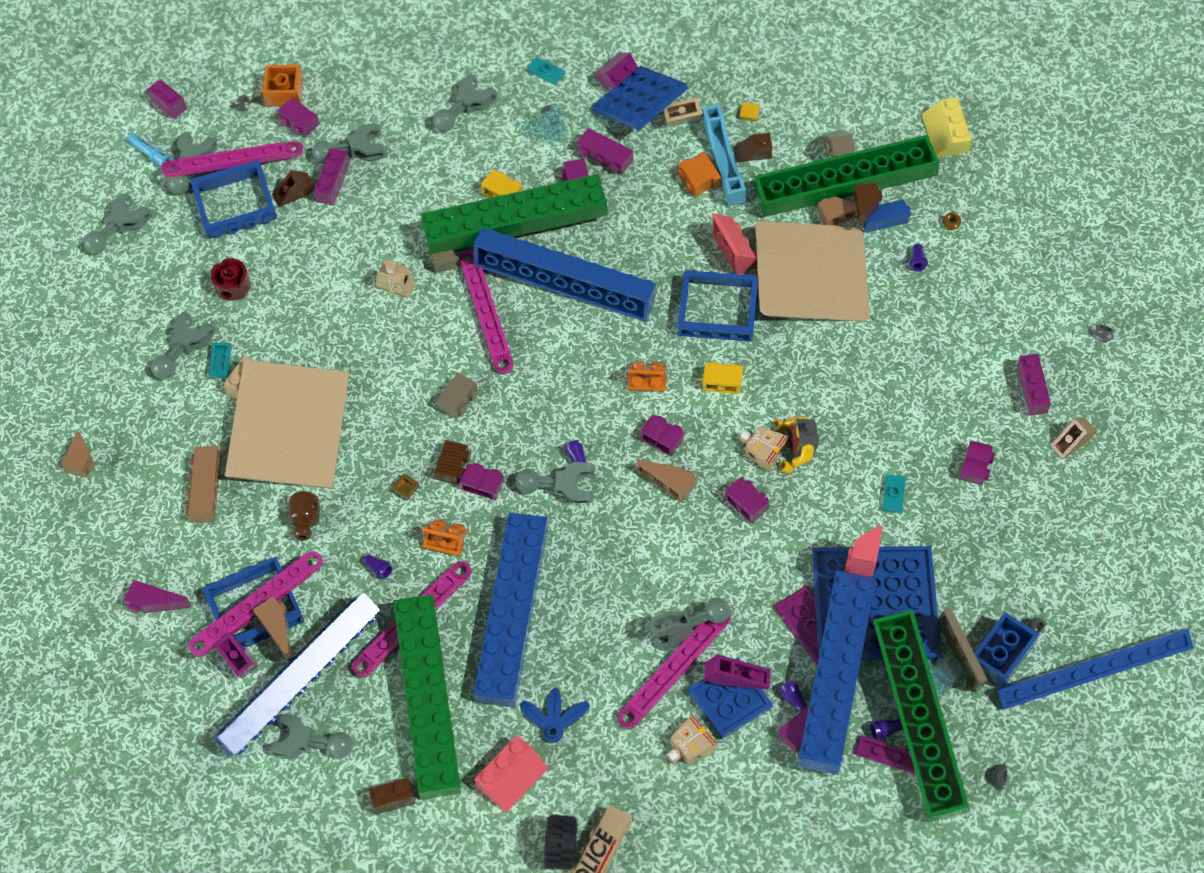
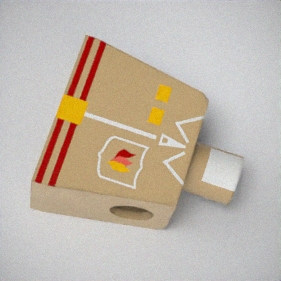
M385 260L377 273L376 287L408 299L415 286L409 269L396 264L394 260Z
M758 427L754 434L744 430L739 439L747 444L745 455L767 472H770L788 446V436L764 427Z
M692 714L671 736L670 744L674 748L666 756L672 764L683 758L690 765L718 750V743Z

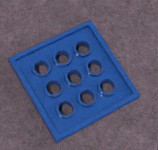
M640 65L620 84L600 98L592 106V109L599 115L639 131L689 88L687 83Z

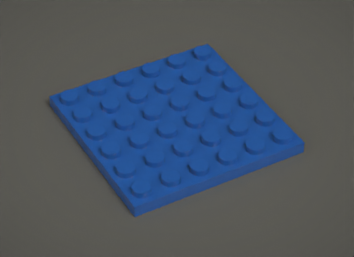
M812 547L818 655L820 653L836 570L845 572L850 547ZM879 547L873 574L876 582L861 661L884 660L873 620L912 609L927 660H941L942 653L939 624L937 622L938 611L932 547Z

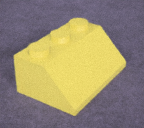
M958 97L940 100L922 113L927 135L937 157L970 151L971 137Z

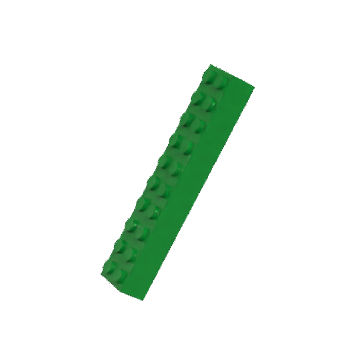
M923 135L754 176V190L763 216L767 217L817 205L818 202L826 198L838 197L842 199L854 196L855 185L877 183L879 190L938 175L939 161L929 136Z
M595 174L421 213V219L429 253L432 255L474 246L482 227L514 237L607 216L608 208L600 176Z
M430 594L393 600L420 799L425 800L460 794L462 792L434 596Z
M913 609L874 619V626L929 822L971 812Z

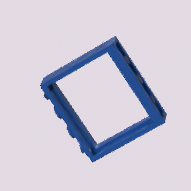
M260 160L190 179L208 239L220 238L224 234H234L241 229H251L258 224L269 223V221L278 219ZM259 176L268 204L267 208L209 224L201 192Z
M685 270L678 336L753 342L758 276L752 274L739 275L734 273H717L714 271ZM689 283L751 287L748 326L685 321Z
M276 556L268 560L264 559L257 565L248 566L236 574H229L225 579L211 582V585L203 588L216 620L222 616L214 598L274 571L277 572V575L281 573L282 568ZM292 591L287 594L293 611L286 613L288 629L305 622ZM259 625L234 637L247 648L269 638L270 635L262 625Z

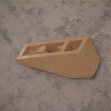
M644 460L636 462V470L681 502L696 487V477L689 470L685 471L681 467Z
M272 596L254 608L253 611L289 662L292 660L288 620L285 614L287 609L281 600L277 602Z

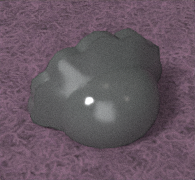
M239 96L233 102V105L238 106L242 111L249 110V108L247 109L244 106L245 102H247L249 107V96Z
M1102 324L1093 325V336L1098 341L1103 343L1111 341L1113 330L1110 327Z
M1034 617L1025 623L1032 630L1037 629L1035 631L1037 633H1040L1047 624L1040 617Z
M998 764L990 773V783L995 789L1003 790L1008 775L1006 764Z

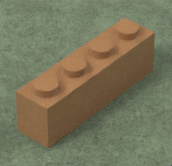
M218 446L195 447L194 454L191 455L193 471L189 473L191 488H188L187 494L190 500L189 505L186 506V516L189 517L191 523H215L221 453Z

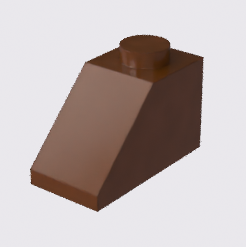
M770 133L752 134L734 147L736 163L772 159Z
M291 170L272 195L278 207H282L306 197L314 187V184L308 173Z
M877 183L855 185L854 198L859 226L863 225L877 211L879 201H882V191L878 190Z

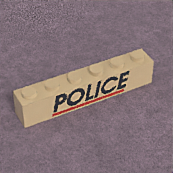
M611 805L608 806L607 810H603L598 819L600 823L597 829L593 828L590 833V843L587 847H583L579 855L581 860L578 866L574 865L570 873H606L632 823V815Z

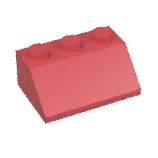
M713 214L712 235L734 273L740 275L756 268L757 254L749 247L750 244L747 237H743L740 225L735 223L732 217Z
M879 525L855 540L854 547L850 546L845 572L873 578L883 526Z
M516 735L474 780L476 787L507 813L549 768L535 750L521 737Z

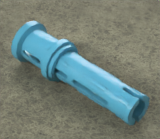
M135 133L128 135L127 142L148 155L150 161L158 163L160 167L163 162L173 160L171 155H166L161 148L153 147Z

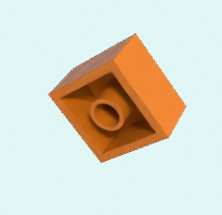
M265 65L262 94L266 106H283L291 98L301 103L304 77L300 65Z

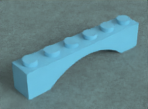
M720 104L703 107L702 121L717 171L721 176V184L727 204L731 206L745 203L746 188L732 155Z

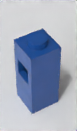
M904 199L879 205L877 211L863 224L866 233L907 224L909 216H911L910 207L906 206Z

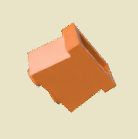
M705 151L699 153L696 158L679 162L678 176L686 182L687 191L693 193L695 198L712 187L714 189L721 187V176Z

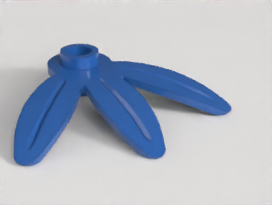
M553 688L548 697V717L536 705L523 700L519 704L528 719L543 729V736L549 743L559 742L564 734L563 729L577 722L590 707L587 701H583L572 706L560 717L562 703L558 688ZM555 729L557 733L550 735V730Z

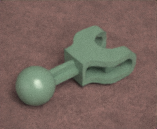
M469 74L459 83V92L455 95L456 104L449 110L441 109L434 114V127L442 132L451 130L455 125V117L461 112L465 111L467 114H470L473 111L486 110L497 99V91L491 87L483 91L474 90L478 86L477 77Z
M370 123L359 126L353 134L347 135L348 142L336 145H332L327 141L316 143L313 147L312 155L317 162L324 164L330 148L351 152L352 159L361 158L364 161L372 162L385 158L387 150L383 144L370 143L372 139L378 138L381 135L380 126L377 123Z
M186 131L182 132L177 141L180 158L215 153L218 147L217 139L207 137L201 144H192L193 138L191 133ZM189 175L168 177L167 186L169 190L177 195L186 193L190 188Z
M122 193L112 201L111 212L107 215L109 224L100 232L91 231L85 235L83 240L85 249L92 254L103 252L107 246V239L116 231L123 235L127 231L141 229L151 219V210L142 206L137 210L129 211V207L133 204L132 197L127 193Z
M182 312L173 322L174 335L171 337L173 347L166 356L161 355L153 360L151 365L153 374L159 379L170 378L176 369L175 361L182 352L190 355L192 351L206 347L215 334V327L204 323L199 329H189L192 324L191 315Z
M573 462L563 471H556V476H539L534 470L525 469L516 476V487L525 494H531L539 487L555 488L557 493L566 495L573 503H592L594 501L593 494L589 491L579 490L577 482L582 476L594 474L595 465L586 462Z
M716 597L706 603L704 610L687 616L686 611L683 610L680 612H665L654 617L650 621V629L655 635V646L661 651H667L679 646L687 637L694 634L692 627L706 621L722 623L727 620L730 615V606L726 600ZM659 623L665 625L663 628H656V625ZM669 637L668 642L660 643L661 638Z
M279 714L276 722L280 728L289 730V735L282 742L270 743L268 753L273 757L291 760L302 753H311L312 747L328 749V752L335 758H344L352 752L353 740L345 732H336L330 737L315 735L312 728L304 726L298 716Z

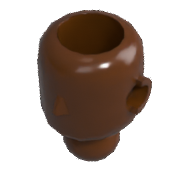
M299 491L294 493L289 499L287 515L289 522L296 527L293 534L297 540L305 541L310 539L312 536L311 528L319 522L320 500L312 492Z

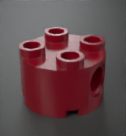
M226 258L218 264L217 262L213 266L211 280L217 295L225 300L243 299L251 288V280L243 262L235 258Z

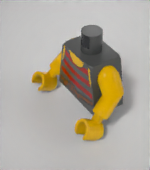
M795 416L787 418L786 421L774 419L772 423L778 424V427L773 430L783 432L788 427L787 433L792 462L782 460L779 466L784 467L781 469L782 472L791 474L794 467L797 468L812 461L819 445L817 424L814 419H808L806 416Z

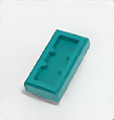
M535 57L527 67V72L554 85H557L565 75L564 69L539 57Z
M212 343L209 367L210 378L229 377L231 343Z
M886 474L882 512L902 514L905 476Z

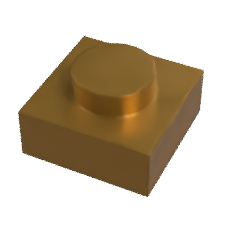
M403 473L392 486V490L408 501L420 486L417 481Z

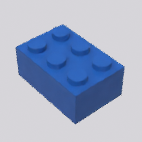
M1004 612L974 652L986 678L999 687L1005 686L1036 645L1039 633Z

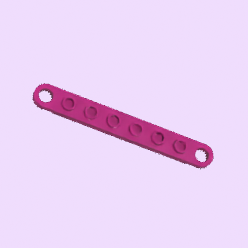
M292 140V142L289 141L287 143L279 142L179 158L175 161L163 162L161 170L162 174L166 177H176L232 168L256 160H260V163L294 158L302 155L303 145L299 141L295 140L294 142Z
M474 250L463 251L460 255L461 266L495 369L500 374H508L513 370L514 364L482 268L474 266V259L469 263L464 261L466 257L474 258ZM503 361H507L509 363L508 366H506V368H501V366L499 367V364Z
M315 551L306 553L193 637L189 642L191 653L196 657L207 655L209 651L213 648L215 649L214 644L229 632L234 635L256 618L253 611L254 608L272 596L278 602L310 578L312 574L322 568L323 560L321 555ZM317 558L318 562L315 565L310 566L307 564L308 560ZM199 642L205 644L202 650H195V644Z
M457 561L421 596L433 594L437 610L471 577L470 565L466 561ZM466 568L467 571L464 575H457V569ZM396 620L353 661L352 669L356 676L360 678L369 676L399 647ZM360 663L368 664L367 669L363 672L357 669Z
M731 615L722 623L706 621L699 624L693 631L694 634L689 636L621 710L618 716L621 727L633 729L641 722L729 625ZM626 714H632L635 719L627 723L623 721V717Z

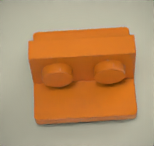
M633 361V364H630L627 370L628 389L666 391L667 365H663V362H652L651 365L644 364V361Z
M434 519V521L422 527V532H425L423 548L460 556L463 550L465 535L469 533V529L464 528L462 524L454 523L449 525L444 520Z

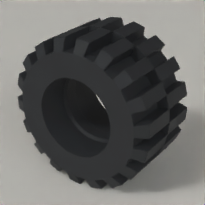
M550 814L547 818L544 845L545 868L571 870L573 868L577 841V819L575 816Z

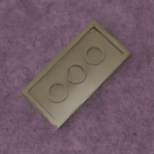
M950 606L943 610L937 622L972 692L981 690L988 680Z

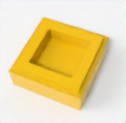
M743 102L739 120L757 122L760 105Z

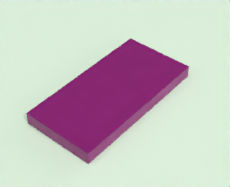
M805 586L775 604L774 608L817 666L819 655L815 596L808 586Z

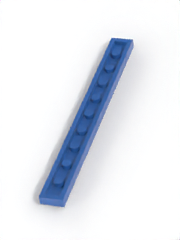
M1183 628L997 688L996 692L1001 709L1005 710L1193 649L1188 628Z

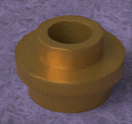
M951 212L944 216L942 223L946 229L956 230L961 225V219L958 214Z

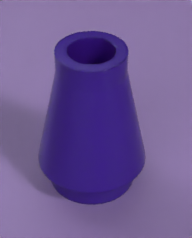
M921 244L912 246L909 262L910 267L917 272L925 270L928 265L923 245Z
M579 440L571 441L565 445V453L572 462H586L583 445L579 443Z
M371 554L366 555L363 560V564L378 578L386 579L390 576L393 567L389 561L374 557Z
M792 680L779 689L781 696L797 712L807 706L798 683L795 684Z
M899 718L894 720H875L874 723L870 724V731L875 740H883L903 729Z

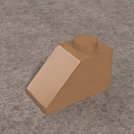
M838 197L826 198L818 202L817 212L824 225L835 226L857 218L856 204Z
M1085 417L1074 418L1050 447L1062 459H1065L1085 445L1095 435L1097 430Z
M76 432L61 465L65 472L87 478L88 473H91L94 469V460L81 433Z

